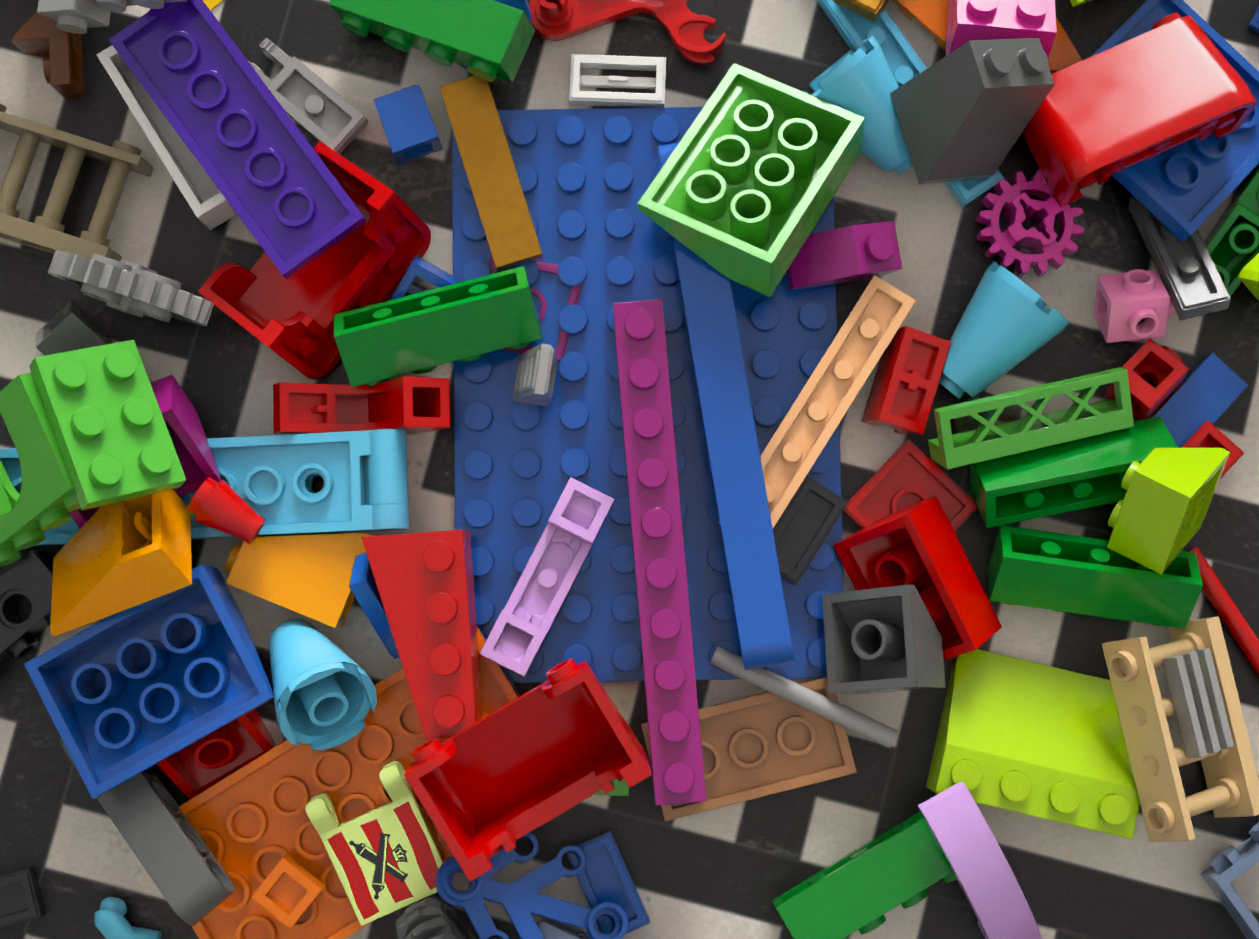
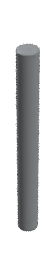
M719 646L716 647L709 664L889 749L896 739L898 730L766 668L745 670L742 657Z

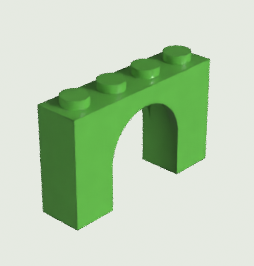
M32 373L18 375L0 391V413L16 447L22 475L21 491L19 494L12 485L0 459V568L21 558L20 550L30 548L46 539L45 531L67 523L71 520L69 513L81 508Z

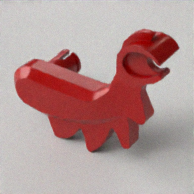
M530 0L529 2L532 26L535 29V33L549 41L565 40L633 14L644 13L653 16L667 30L675 48L686 60L693 64L704 66L715 62V58L721 53L725 43V33L714 43H709L704 39V32L709 28H715L716 19L691 12L686 6V0Z

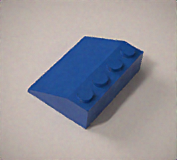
M204 564L192 569V585L108 616L24 663L92 799L98 798L274 698V693L236 601L219 569Z

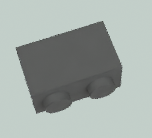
M909 584L822 594L828 694H869L946 688L942 637L915 585Z

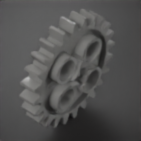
M56 250L48 274L80 286V291L84 295L106 302V306L142 318L143 315L170 323L171 317L196 325L207 326L214 306L212 302L181 290L182 284L180 282L158 275L156 271L140 264L124 260L119 262L98 254H92L91 259L77 254Z

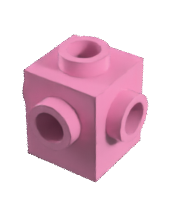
M1135 269L1127 273L1098 275L1094 317L1106 343L1138 342L1149 338L1165 337L1167 317L1173 316L1174 306L1156 270Z

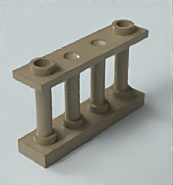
M0 104V129L20 135L0 190V238L53 255L56 250L77 254L91 259L92 254H98L120 262L122 256L108 247L110 240L106 237L129 171L151 177L153 167L140 156L142 150L118 140H114L111 147L5 113L7 107ZM39 142L65 149L42 217L36 216L34 223L18 218L20 211L16 210V206ZM84 156L111 165L88 230H82L80 237L63 233L65 226L61 224Z

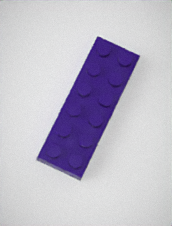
M203 0L164 3L162 9L149 10L109 39V42L285 279H288L366 222L362 213Z

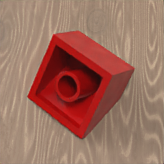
M254 709L157 765L189 799H192L277 745L259 713Z

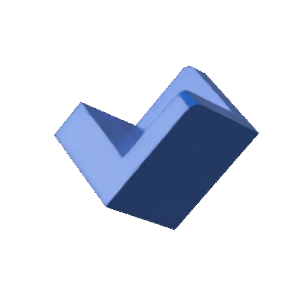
M412 85L373 99L398 165L443 150L419 85Z

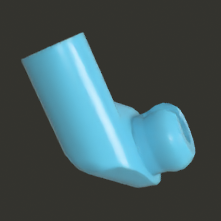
M107 897L101 901L100 910L95 912V926L106 939H162V932L159 930L131 926L124 917L127 907L122 899Z

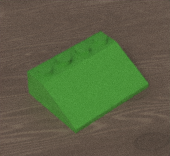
M734 63L637 203L638 210L725 277L771 297L860 156L865 118Z

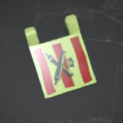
M400 761L386 764L379 773L380 780L392 800L385 805L340 825L328 794L321 793L312 797L305 807L311 823L322 839L361 926L437 893L435 885L436 874L444 860L416 801L411 786L404 775L405 769Z

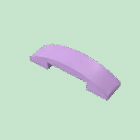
M570 477L534 552L504 610L502 609L480 655L525 677L615 499Z
M961 781L919 804L918 807L937 845L945 854L979 921L977 924L984 938L1042 939L1018 881L966 785Z

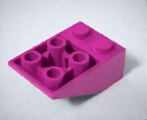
M948 0L946 56L969 40L1040 38L1043 50L1049 58L1057 33L1055 0Z

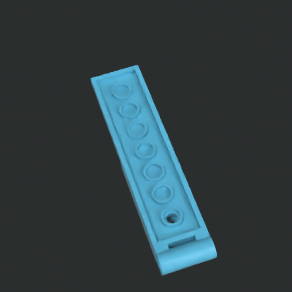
M404 429L207 439L220 473V481L224 480L257 514L266 519L257 537L410 529L407 435ZM16 448L0 449L2 464L12 485L20 494L22 475ZM321 476L324 486L321 491L316 493L313 490L312 484L316 477ZM196 491L180 497L187 507ZM191 513V540L237 538L195 522L196 516ZM71 518L67 523L45 531L46 539L34 546L67 544L80 528Z

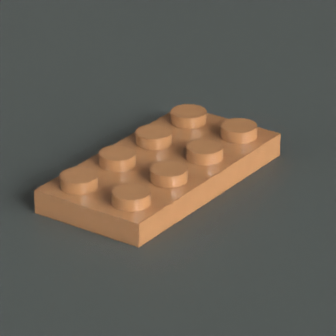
M827 676L799 683L838 702L837 694H828ZM768 691L700 708L698 711L706 801L661 805L665 821L857 773L846 729ZM648 722L641 723L651 763Z

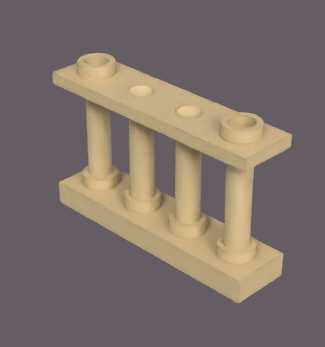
M1219 616L1190 620L1186 629L1168 627L1172 642L1149 648L1146 636L1102 643L1149 842L1190 841L1196 839L1191 817L1212 809L1215 818L1259 815V777ZM1210 648L1234 747L1221 749L1219 752L1209 753L1201 758L1187 759L1183 744L1173 747L1166 718L1176 715L1171 695L1161 698L1154 668L1164 666L1163 659L1196 649ZM1201 760L1208 789L1185 797L1178 767Z

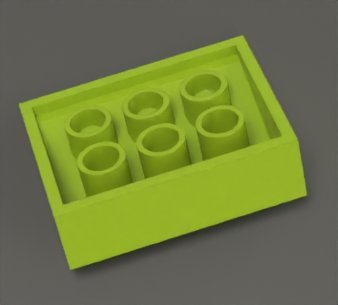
M979 649L954 657L926 788L939 794L962 781L976 803L1133 839L1140 801L1111 680Z

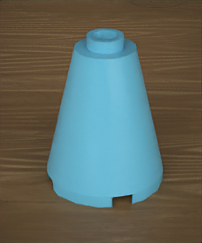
M872 35L862 41V44L867 49L865 52L862 48L858 49L855 53L850 50L816 77L809 86L814 91L811 94L812 96L864 117L861 153L885 173L895 169L898 174H902L912 167L913 164L890 95L899 86L880 44Z
M993 261L986 269L949 340L951 344L939 383L959 399L965 392L974 398L1061 333L1068 326L1069 321L1054 307L1050 310L1038 293L1001 265L999 266Z
M293 619L279 625L269 638V654L276 721L280 731L289 743L298 746L297 742L310 744L312 750H325L344 744L358 735L366 726L363 720L370 708H372L373 712L375 711L377 694L376 687L370 676L310 622L302 619Z

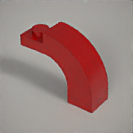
M402 376L390 381L376 383L373 386L364 384L352 388L351 385L279 382L273 384L274 434L406 430V435L447 429L450 428L449 378Z

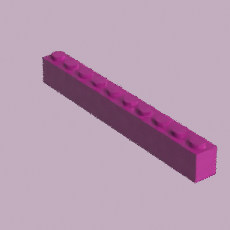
M662 299L613 303L655 806L706 801L663 302Z

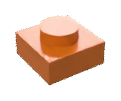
M285 855L251 898L291 929L321 893L325 885L290 856Z

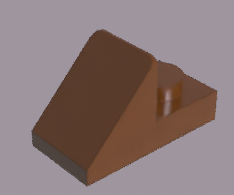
M36 11L12 37V43L26 55L49 54L43 58V70L47 83L51 84L65 99L84 98L82 34L62 31L57 28L56 21Z

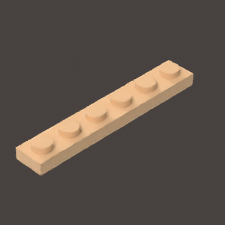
M876 275L873 276L760 456L772 528L778 522L916 302L915 299Z

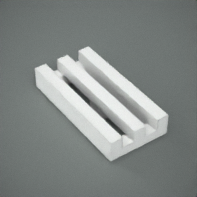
M571 54L570 105L664 108L666 57ZM580 69L656 71V78L580 75ZM580 87L649 89L656 91L655 93L580 91Z

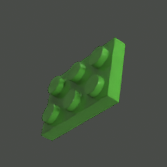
M134 340L45 355L33 359L29 367L82 511L180 488L187 479Z

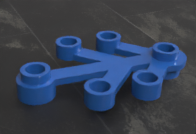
M530 832L521 837L530 843L531 851L529 855L520 856L514 849L506 852L503 848L497 855L489 858L493 869L469 882V887L465 891L456 890L451 883L452 876L455 873H464L454 856L447 859L440 866L436 874L435 885L440 898L451 906L463 907L479 939H488L492 936L499 939H509L506 933L496 929L483 899L503 906L520 939H544L531 914L585 929L590 939H621L627 931L628 919L626 913L615 903L604 902L590 909L536 893L562 877L571 878L583 871L586 865V857L584 852L577 846H565L557 852L553 860L510 884L488 877L513 862L527 863L535 857L539 845L536 837ZM564 853H572L577 857L578 866L576 870L571 871L563 867L561 859ZM601 915L607 916L612 922V929L609 934H602L596 928V920Z

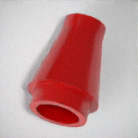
M208 477L202 483L187 507V511L196 516L195 522L242 539L249 545L257 537L266 522V519L257 514L224 480L217 482L211 477Z

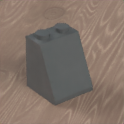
M1040 38L969 40L890 93L919 185L983 179L995 174L1055 84L1048 65V57L1043 50Z

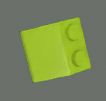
M1154 448L1142 463L1134 461L1128 468L1121 483V488L1127 490L1125 498L1116 504L1108 520V526L1114 529L1107 548L1162 575L1201 528L1230 451L1223 448Z

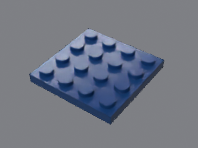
M1147 0L1092 56L1151 31L1153 24L1170 14L1179 13L1180 17L1191 16L1245 81L1257 102L1240 128L1232 133L1215 139L1211 132L1208 138L1199 142L1195 137L1112 174L1123 187L1183 243L1259 163V71L1183 0Z

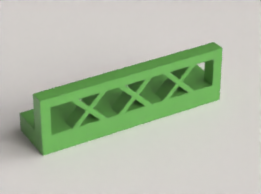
M1118 367L934 409L938 438L928 440L931 459L946 469H952L1134 427L1128 371L1125 368ZM1113 383L1115 400L1110 398L1088 403L1100 385ZM1082 390L1079 396H1076L1072 393L1074 391ZM1063 394L1074 402L1070 408L1041 414L1052 396ZM1036 400L1032 407L1025 403ZM1017 405L1028 412L1023 419L993 425L1005 407ZM989 411L985 418L977 414ZM970 415L981 423L975 430L952 435L950 419Z

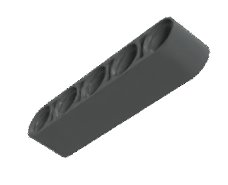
M60 738L59 741L63 750L74 764L62 738ZM152 767L97 798L168 904L184 922L195 926L235 891L229 876Z

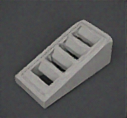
M540 344L522 353L520 356L513 390L515 402L549 407L552 404L558 363L552 345Z

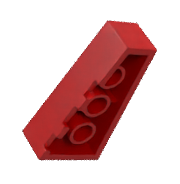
M462 529L361 537L425 739L452 737L483 719L471 532Z

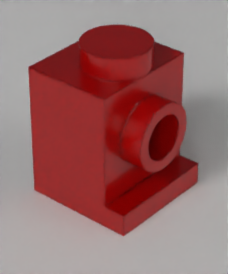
M1151 338L1122 366V368L1128 371L1133 420L1149 419L1182 384L1189 369L1183 364L1181 357L1174 350L1167 346L1158 345ZM1145 380H1148V381L1152 382L1153 385H1154V387H1152V386H1151L1149 383H1147ZM1109 383L1104 397L1115 400L1114 385Z

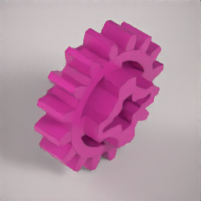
M1022 171L1017 172L1012 178V186L1002 179L995 186L997 195L988 193L982 200L985 207L990 210L980 211L976 216V221L987 227L976 236L977 241H990L991 247L984 255L986 258H990L998 254L1002 258L999 266L1007 268L1010 264L1017 265V277L1022 278L1030 267H1033L1037 277L1043 276L1048 269L1047 262L1057 270L1065 263L1062 254L1071 256L1078 249V246L1070 239L1078 238L1084 233L1083 227L1073 224V220L1083 213V209L1078 207L1070 208L1069 204L1060 207L1048 185L1043 183L1041 171H1037L1028 182ZM1028 195L1037 196L1045 201L1030 199ZM1003 208L1002 214L1007 221L1005 231L1001 233L999 216ZM1056 216H1058L1060 224L1059 236L1053 230ZM1032 218L1036 221L1037 226L1028 230L1024 229L1021 224L1023 221H1029ZM1014 247L1029 249L1032 254L1019 252Z

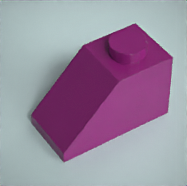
M894 221L851 225L809 235L786 271L789 289L872 280L874 275L881 277L901 270L902 263Z

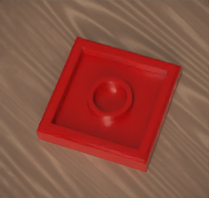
M907 439L852 496L843 512L863 529L898 510L936 495L955 532L977 509V505L912 441Z

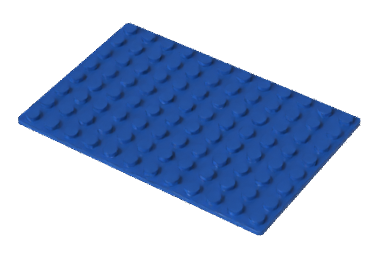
M703 107L497 110L543 257L536 260L559 265L558 275L539 271L533 260L499 270L497 273L524 266L529 287L537 289L545 297L547 310L543 319L539 321L542 303L537 295L531 293L543 339L532 341L528 346L536 347L540 344L552 345L556 352L561 328L570 334L566 353L560 360V363H557L552 404L549 407L514 401L513 390L516 370L522 353L519 354L500 349L485 353L481 358L474 361H454L455 530L463 529L471 532L476 621L486 640L516 587L570 477L615 499L525 677L502 666L512 683H544L548 680L546 673L550 669L570 658H573L576 664L586 661L600 682L644 681L613 303L662 299L695 676L696 680L740 679L709 664L717 646L742 657L721 525L718 524L720 519L673 236L639 211L637 205L661 170L658 146L680 142ZM452 130L453 277L457 279L456 283L491 274L489 268L491 250ZM834 197L810 235L834 229ZM786 272L771 297H768L730 279L760 456L837 335L836 284L790 290ZM582 284L578 304L567 306L572 286ZM839 423L806 476L841 497ZM842 513L798 584L794 585L781 577L795 662L763 668L787 679L822 678L827 676L822 594L844 592L843 565L833 547V544L843 539Z

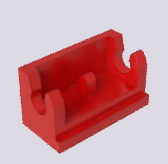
M908 326L899 328L880 358L861 422L872 426H888L894 428V432L898 434L923 435L951 342Z

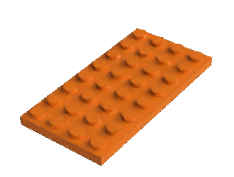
M477 626L484 718L517 699L520 695L502 665L480 655L486 639ZM403 668L374 685L377 694L375 711L373 712L372 708H370L363 720L366 726L358 735L344 744L325 750H312L310 744L297 742L298 746L289 743L288 740H285L179 806L229 876L235 888V891L199 923L192 926L199 939H346L371 923L369 922L363 926L360 925L322 839L311 823L305 807L312 797L321 793L328 794L340 825L392 801L380 780V771L386 764L393 761H400L406 771L408 765L413 762L410 753L423 743L433 739H425ZM443 737L437 739L440 743H442L450 737ZM412 789L445 862L454 855ZM285 855L290 856L325 885L321 893L291 929L251 898Z

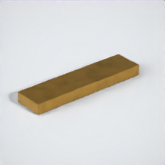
M471 76L439 86L497 271L543 257L488 81Z

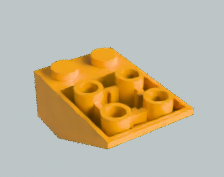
M173 489L101 506L56 554L53 559L50 633L53 637L192 585L191 513L187 511L186 504Z

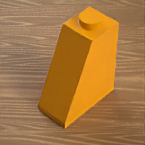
M358 532L256 537L250 545L243 541L242 545L236 544L228 556L225 571L230 574L226 584L334 628H343L355 600V596L349 588L355 556L366 553L361 537L373 535Z

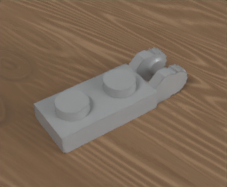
M265 38L259 47L263 50V54L272 62H276L282 70L271 80L256 64L249 63L290 118L318 142L321 141L338 154H341L369 123L367 118L295 56L291 58L271 40Z

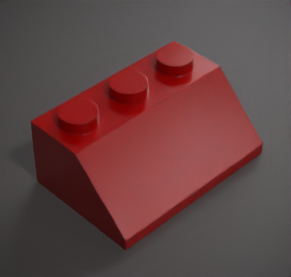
M936 495L898 510L833 544L855 590L915 585L942 637L944 660L978 649L1002 628Z

